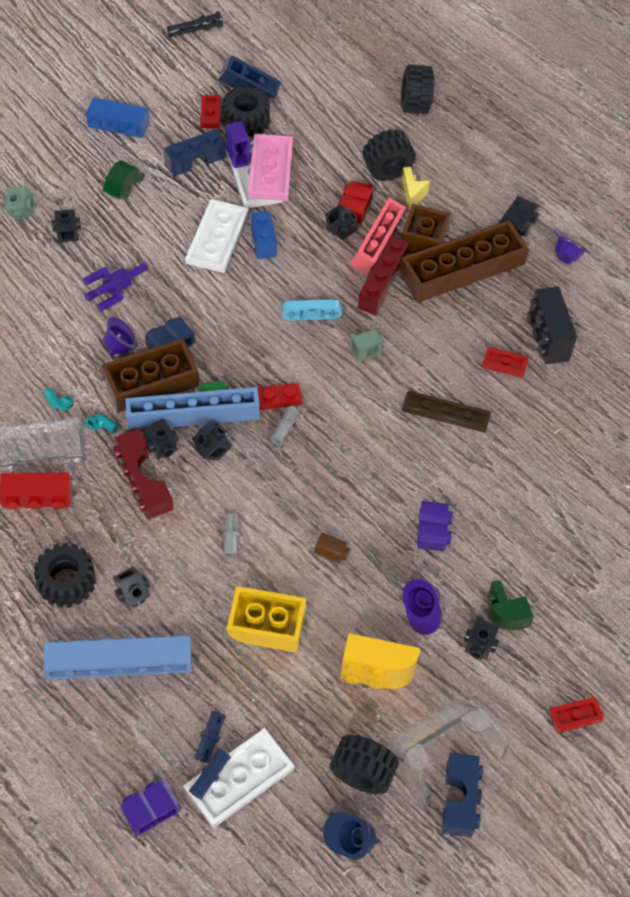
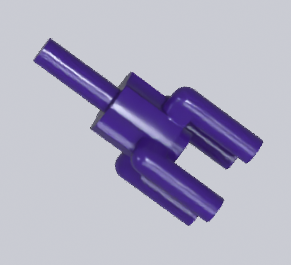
M142 263L129 271L121 268L112 274L107 267H103L84 277L83 283L86 286L103 278L102 285L84 295L85 299L89 302L104 293L111 294L112 297L97 304L100 312L117 304L124 298L121 290L132 285V278L147 271L146 264Z

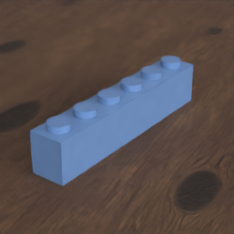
M257 387L125 398L128 431L136 429L145 430L144 428L162 420L166 421L169 428L259 420Z
M175 634L172 637L152 635L148 638L129 636L116 640L101 638L96 641L78 639L75 642L54 640L51 643H44V673L46 680L192 672L190 636Z

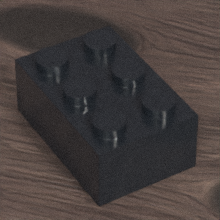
M560 287L536 289L533 298L530 300L531 307L530 311L527 312V320L529 324H532L534 340L538 341L539 355L543 357L545 365L568 362L575 346L577 334Z

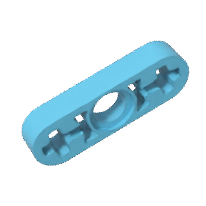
M338 300L287 301L282 304V317L286 320L337 319L342 315V304Z

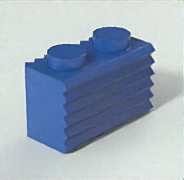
M270 211L251 213V233L257 258L276 257L277 239Z

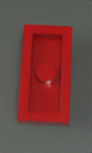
M202 95L200 128L220 129L221 96Z
M487 347L482 368L523 378L529 357Z
M299 383L257 388L259 410L302 405Z
M596 697L552 707L548 711L557 734L602 723L604 720Z

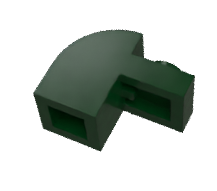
M120 160L110 169L102 191L117 199L128 198L132 184L142 182L145 174L140 172L138 167Z
M501 580L491 582L490 589L487 592V598L490 603L487 615L491 622L498 625L499 628L509 631L530 627L534 616L527 597L508 600Z

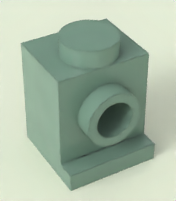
M373 329L368 332L364 331L357 336L354 333L350 334L349 347L357 361L361 362L381 354L384 342L382 335Z

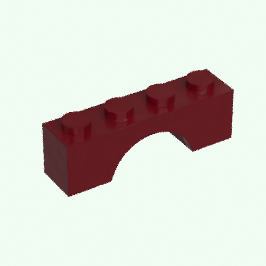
M390 235L359 293L358 309L377 316L385 301L386 293L396 271H400L401 258L408 255L409 241Z
M140 429L114 437L115 446L112 447L116 459H121L123 463L120 465L123 475L125 477L129 476L131 481L128 482L132 494H137L139 498L137 504L140 512H145L149 520L173 511V499L165 482L148 479L139 471L142 463L149 457L148 447Z

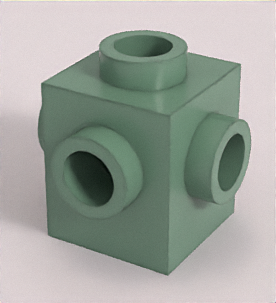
M26 186L7 188L6 199L4 200L5 210L17 220L32 217L33 209L35 208L34 194Z

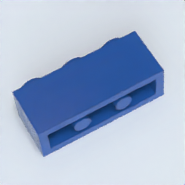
M93 97L86 112L87 125L94 129L143 138L149 124V110L144 107Z

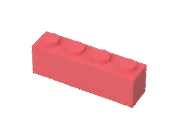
M390 197L388 198L351 261L350 266L365 275L369 273L405 211V206Z

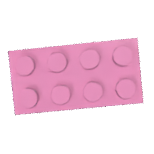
M254 134L248 198L288 201L293 147L292 136Z

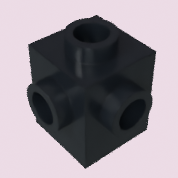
M341 204L325 214L327 230L343 240L358 230L356 214Z
M75 209L54 211L55 220H51L52 231L57 232L58 243L79 241L77 229H81L80 217L75 215Z
M165 420L144 428L148 452L150 454L153 453L157 460L169 457L174 452H177L176 442L179 441L174 429L170 430Z
M205 424L192 438L197 451L204 459L219 461L232 447L225 436V431L220 426Z
M131 567L112 577L117 587L114 592L120 603L124 602L129 607L141 605L145 602L146 598L150 597L148 591L150 584L145 575L141 576L140 571L136 568Z
M476 618L473 629L468 628L463 642L467 643L465 652L476 659L485 660L488 659L490 652L495 654L499 640L495 639L499 626Z

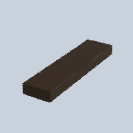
M409 390L402 407V411L483 433H486L491 411Z

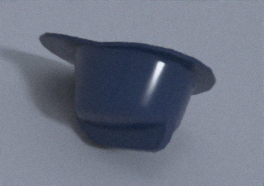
M336 812L330 815L323 827V837L328 848L334 853L350 859L359 860L374 848L375 844L380 842V839L376 838L375 829L371 823L347 813Z

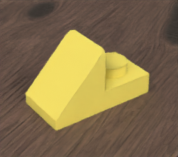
M403 167L402 185L407 208L410 210L412 204L417 205L428 194L430 182L417 181L416 175L412 174L411 167Z

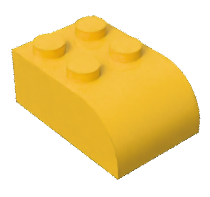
M236 586L227 625V633L233 639L245 644L297 653L306 611V598Z
M348 633L340 679L350 684H367L374 689L402 688L409 684L415 675L420 648Z

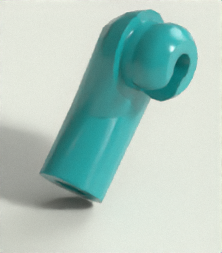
M48 388L43 392L51 408L66 411L72 407L73 399L71 396L64 395L62 398H59L52 388Z
M103 414L89 416L85 420L86 427L91 430L105 428L111 433H115L119 428V424Z

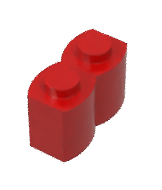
M351 180L348 186L345 185L343 190L344 198L343 200L339 199L338 205L341 204L348 210L353 211L357 216V222L363 223L373 197L374 186Z

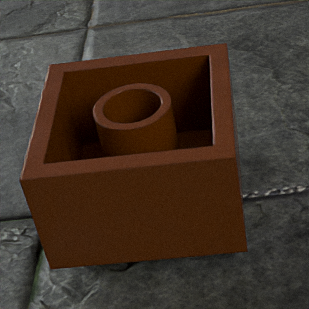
M412 204L401 235V239L409 241L408 251L416 253L444 243L449 229L451 213Z

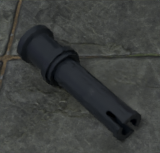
M216 11L215 14L207 16L203 14L199 19L167 26L169 38L201 29L208 31L209 28L223 27V21L220 12Z

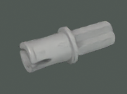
M295 406L288 407L282 419L277 421V427L270 437V441L274 445L281 446L287 434L293 430L292 425L299 415V409Z
M233 513L226 515L225 532L222 534L224 539L223 556L228 559L237 558L238 540L240 539V534L238 533L239 516Z

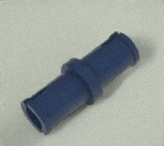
M211 711L206 728L200 735L202 739L194 758L196 760L201 758L200 762L203 763L210 762L215 744L219 743L220 740L219 733L226 716L224 714L219 716L220 712Z
M217 749L208 765L203 766L200 770L201 775L192 788L189 789V792L196 798L203 800L211 785L219 780L220 777L218 775L231 759V756L225 751Z

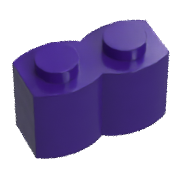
M242 121L227 124L225 129L227 137L225 146L234 168L248 166L251 160L249 154L251 143Z
M421 502L417 538L418 549L445 551L446 545H450L451 531H448V525L452 523L453 512L449 511V504Z
M156 780L148 784L144 792L139 794L132 793L125 797L120 805V809L136 837L179 813L180 804L165 780L160 782Z

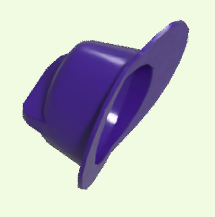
M553 229L558 236L554 251L561 262L570 264L578 261L584 252L588 253L565 234Z
M110 317L107 322L103 343L108 348L109 356L112 357L115 354L125 355L131 349L136 348V337L127 323L117 317Z
M413 579L407 582L402 593L407 617L411 627L416 632L422 635H429L435 632L441 623L440 594L427 581Z

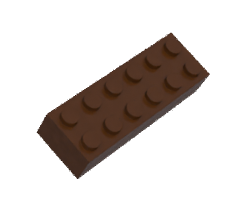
M510 220L404 256L401 258L399 273L417 303L525 265L529 248Z

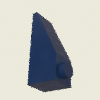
M232 55L223 65L218 81L233 89H239L242 86L247 88L249 86L252 89L257 88L259 91H263L266 96L271 98L276 97L281 81Z

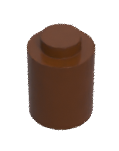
M322 532L316 543L314 554L340 564L342 560H347L351 548H348V542Z

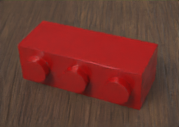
M70 472L1 473L0 501L2 508L40 509L41 507H52L54 509H62L64 507H71L72 480Z

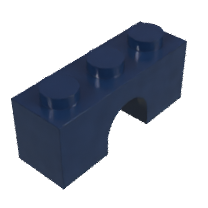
M217 129L164 148L165 165L173 177L191 171V163L197 157L203 156L208 164L226 158L225 141Z
M449 753L445 785L458 787L463 792L464 799L458 802L446 801L443 809L442 834L472 837L475 829H479L480 814L476 813V805L481 804L482 789H478V780H482L483 765H479V756Z

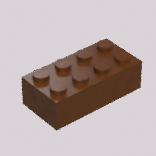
M184 339L101 364L103 379L117 412L126 410L125 398L171 395L199 386V371Z

